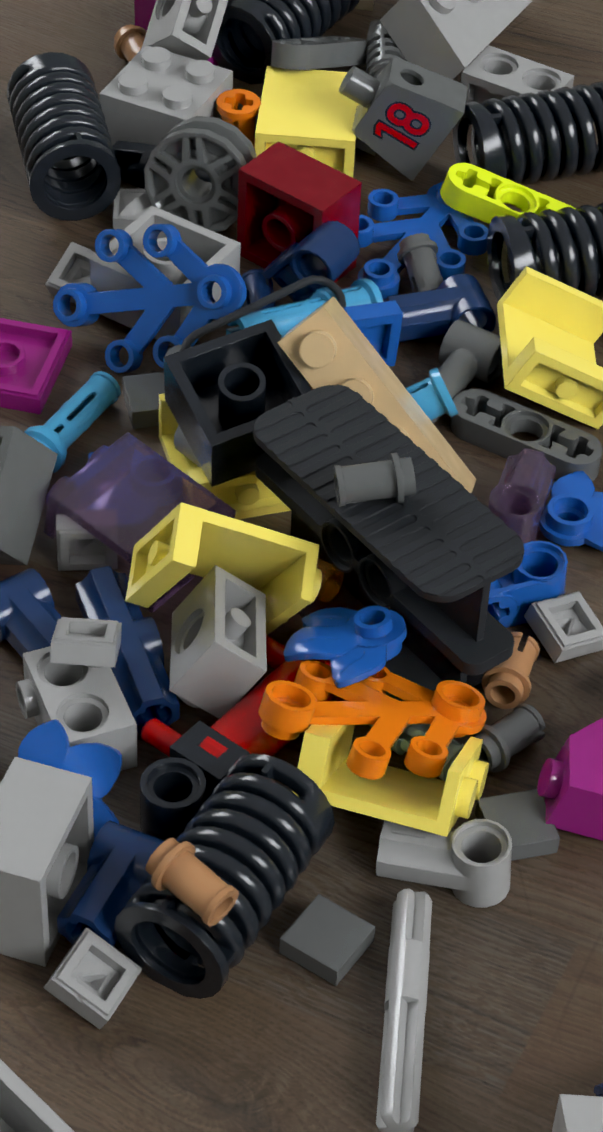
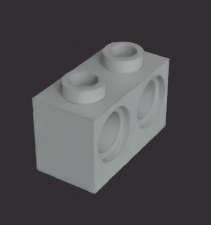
M490 45L461 73V83L468 87L466 103L475 101L481 104L484 100L492 98L501 100L503 97L511 95L519 97L521 94L530 92L537 94L543 90L554 91L562 87L572 88L574 82V75Z
M51 646L23 653L24 680L17 681L15 687L18 703L24 718L34 717L38 726L57 719L66 731L70 747L81 743L93 742L109 745L119 750L122 754L121 771L137 767V724L111 667L90 668L85 665L50 663Z

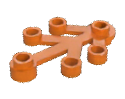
M306 660L300 663L294 682L278 680L269 683L266 686L258 711L262 719L261 726L263 730L272 737L281 740H294L298 738L300 733L309 728V725H373L365 737H358L354 740L346 761L347 767L354 774L371 780L380 779L384 776L392 755L391 748L408 724L431 725L425 736H416L411 739L404 758L406 768L418 776L436 778L442 773L449 754L447 747L453 738L479 733L483 729L487 718L484 710L486 703L484 696L476 688L466 683L445 680L438 683L435 691H432L396 675L384 667L376 674L360 682L343 688H337L332 678L331 667L315 660ZM386 692H388V693H390V694H392V695H394V696H396V697H398V698H400V699H402V700H404V701H399V700H397V699H395V698H392V697L386 695ZM331 694H334L347 701L324 700H327Z

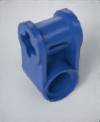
M530 541L525 543L524 556L520 566L491 583L487 611L505 628L528 623L524 615L531 603L565 595L568 565L566 553L559 546L551 542Z

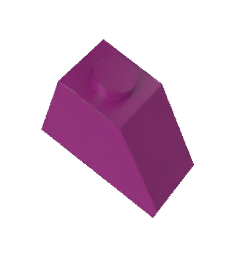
M603 718L568 737L556 758H548L543 764L537 786L538 795L545 797L546 824H554L557 829L602 841Z

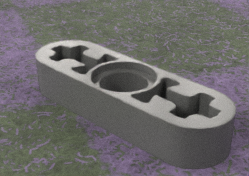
M320 36L273 40L271 66L292 70H314L366 64L367 39L349 36Z
M469 389L458 393L454 397L453 402L459 414L451 417L450 428L459 439L556 480L577 471H584L591 481L597 478L603 447L599 439L594 435L486 390ZM527 432L536 435L539 439L535 441H522L514 438L512 434Z

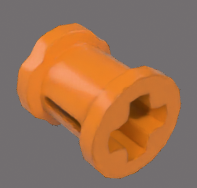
M231 89L221 93L217 98V111L221 115V120L236 126L252 142L255 149V116L259 113L260 98L257 94L244 89ZM240 103L243 105L242 110H238Z

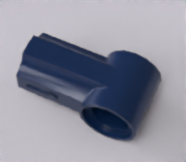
M469 274L450 276L436 290L388 296L383 299V302L396 300L403 312L399 342L445 336L450 326L458 319L489 332H492L496 325V315L479 281Z
M28 568L0 581V642L7 640L22 658L23 653L51 646L57 621L62 616L55 609L51 592L41 575L35 569Z
M113 821L106 822L98 832L91 847L87 861V872L57 917L58 933L66 937L73 945L78 936L87 927L114 947L118 941L114 928L116 916L132 895L143 885L145 878L149 875L146 871V864L153 852L164 841Z

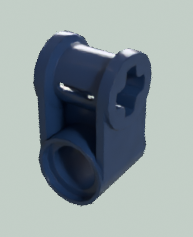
M327 221L299 243L294 242L261 274L266 280L273 278L281 288L312 275L323 276L334 282L357 258L360 245L353 231L346 225L338 221ZM311 284L288 296L293 303L310 299L317 289L326 286Z

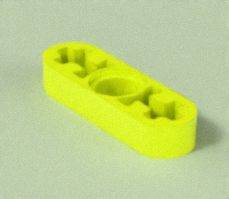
M456 163L452 165L440 189V195L448 206L490 224L493 217L500 215H510L517 218L525 212L538 214L548 209L556 212L564 207L576 209L571 205L469 163ZM503 203L513 205L522 212L512 210Z

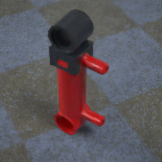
M266 635L267 664L273 667L274 670L211 727L198 721L184 735H181L157 718L150 719L144 724L141 730L142 740L169 758L160 759L152 763L141 775L140 828L142 833L163 841L169 838L176 839L185 830L188 822L198 813L201 805L212 795L217 784L227 776L230 767L240 757L249 754H265L273 757L290 741L277 739L266 733L261 726L262 719L258 711L266 686L278 680L294 682L300 663L306 660L286 662L283 654L286 646ZM311 659L315 661H320L331 667L330 660ZM331 694L330 697L324 701L347 700L342 699L334 694Z

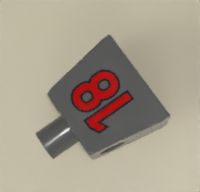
M393 58L377 79L353 66L343 79L339 93L359 104L356 108L352 128L355 136L405 177L413 181L464 115L468 87L403 59Z

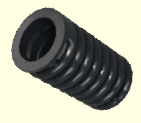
M228 0L212 56L220 67L232 70L234 78L251 85L261 84L265 79L266 67L271 66L273 40L320 37L342 20L344 16L353 11L360 0Z
M58 52L35 55L22 62L13 72L8 82L6 94L32 200L41 211L53 218L66 221L91 218L104 211L114 201L121 185L118 161L115 157L93 76L87 66L74 56Z
M603 81L591 83L589 86L580 84L572 88H558L554 91L543 90L537 94L530 92L521 94L519 97L511 95L503 97L501 100L492 98L484 100L481 104L475 101L467 102L464 115L453 128V147L456 163L470 164L467 150V134L469 125H472L471 147L475 166L518 184L521 182L532 184L536 183L538 179L550 181L556 176L561 179L568 178L574 173L579 176L589 174L592 169L596 172H603ZM594 125H595V128H596V134H597V138H598V144H596V135H595Z
M603 203L595 207L589 204L582 205L577 209L564 207L557 212L551 209L543 210L538 214L525 212L517 218L510 215L493 217L488 230L487 255L490 279L497 300L501 299L526 266L592 297L596 295L603 299ZM504 240L507 245L509 283H505L502 270Z
M265 754L242 756L230 767L227 776L217 784L212 795L201 805L198 813L188 822L185 830L176 840L179 843L184 841L192 843L196 849L195 856L228 885H232L239 891L237 901L221 921L209 927L198 914L186 906L168 889L156 890L151 884L152 876L149 874L145 878L143 885L132 895L116 916L114 926L117 940L125 954L142 968L144 974L153 981L186 997L208 998L213 997L221 990L228 980L229 969H232L241 962L245 949L255 942L259 930L268 924L272 912L282 904L285 894L296 884L298 875L306 870L311 857L321 849L332 833L335 823L333 809L326 795L317 784L300 769L284 760ZM274 780H277V781L281 782L282 784L288 786V787H289L292 791H294L298 796H296L293 792H291V791H290L289 789H287L285 786L279 784L278 782H276V781H274ZM170 947H171L173 950H175L176 952H178L179 954H181L182 956L186 957L187 959H186V960L182 959L180 956H178L176 953H174V952L170 949Z

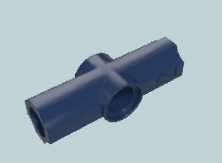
M111 566L90 570L82 581L75 584L76 600L84 619L113 620L122 623L121 645L116 665L111 667L136 721L137 733L141 734L144 724L153 718H157L169 726L179 719L180 704L176 695L169 691L170 680L164 668V652L157 625L151 616L143 617L139 605L125 601L128 587V579L125 573H118Z

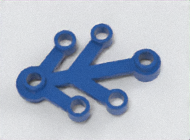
M444 181L429 188L427 194L399 198L394 191L389 189H376L368 195L367 214L369 217L365 215L359 216L358 242L360 248L367 247L371 243L400 239L383 259L367 261L358 272L357 280L363 278L372 280L378 286L383 299L388 296L398 295L399 273L406 266L399 263L397 253L400 250L399 243L410 235L425 233L429 235L430 240L437 243L438 252L436 258L443 280L453 275L465 274L466 257L464 254L477 256L487 251L489 229L481 223L474 222L471 216L454 210L443 201L440 189ZM424 213L420 218L390 221L398 215ZM372 219H374V220H376V221H382L383 223H375V224H374V222H373ZM443 225L454 227L458 234L457 247L460 251L450 248L441 230Z
M153 224L149 226L143 235L144 249L152 257H168L192 283L174 285L133 246L132 238L125 230L105 229L98 234L95 240V251L98 257L105 262H118L144 288L98 292L94 286L88 283H69L62 286L54 297V313L64 325L69 327L89 326L95 323L100 314L145 310L125 339L112 341L107 346L105 361L114 372H132L140 367L143 360V352L176 307L193 306L175 335L160 337L155 342L153 358L161 368H164L163 357H165L170 343H173L175 346L182 345L184 339L194 330L211 323L213 319L217 320L240 309L246 300V284L238 271L226 264H212L208 266L181 240L180 232L171 224ZM161 231L167 237V245L164 250H161L157 243V237ZM113 236L116 237L119 243V248L115 255L112 254L109 247ZM215 282L221 288V297L217 302L212 294ZM71 296L76 301L74 314H72L70 309ZM196 339V340L191 344L192 347L195 345V343L198 341V339ZM122 347H125L129 354L126 365L120 361L119 357Z

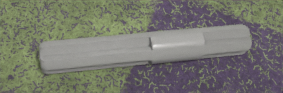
M410 888L398 892L397 900L393 903L376 1116V1125L380 1132H414V1127L419 1122L432 900L425 891L414 892Z

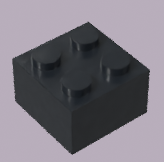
M272 319L163 357L165 400L211 487L254 472L256 458L265 452L256 443L253 436L256 419L264 412L286 403L287 400L312 390L307 380L277 343L282 337Z

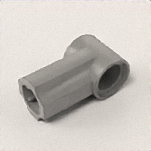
M474 819L464 822L457 829L452 828L447 837L384 820L376 860V876L450 888L455 897L466 905L475 908L491 907L505 899L510 890L512 838L506 828L498 822L489 819Z

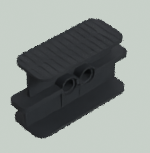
M338 384L318 387L301 396L287 400L286 403L261 414L254 423L253 436L256 443L265 452L256 458V477L291 509L290 536L319 544L317 568L322 572L321 587L314 602L298 612L303 618L320 609L337 607L359 611L369 606H382L393 610L405 619L407 635L402 642L400 653L386 661L385 667L390 672L432 691H435L438 683L445 680L460 681L477 690L482 688L484 673L508 660L513 653V635L487 611L491 583L516 570L522 563L524 544L518 534L512 528H509L498 516H495L485 504L483 505L477 500V497L469 493L460 482L451 477V474L443 470L434 459L425 454V451L417 447L399 428L391 424L373 405L365 401L358 392L349 389V387ZM396 452L399 458L411 457L415 472L416 495L404 496V502L397 504L394 498L338 506L333 478L334 466H348L389 460V454ZM394 696V697H395L396 699H398L399 701H404V700H402V699H400V698Z

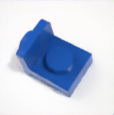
M396 300L344 307L346 313L389 367L395 366L403 320V312Z

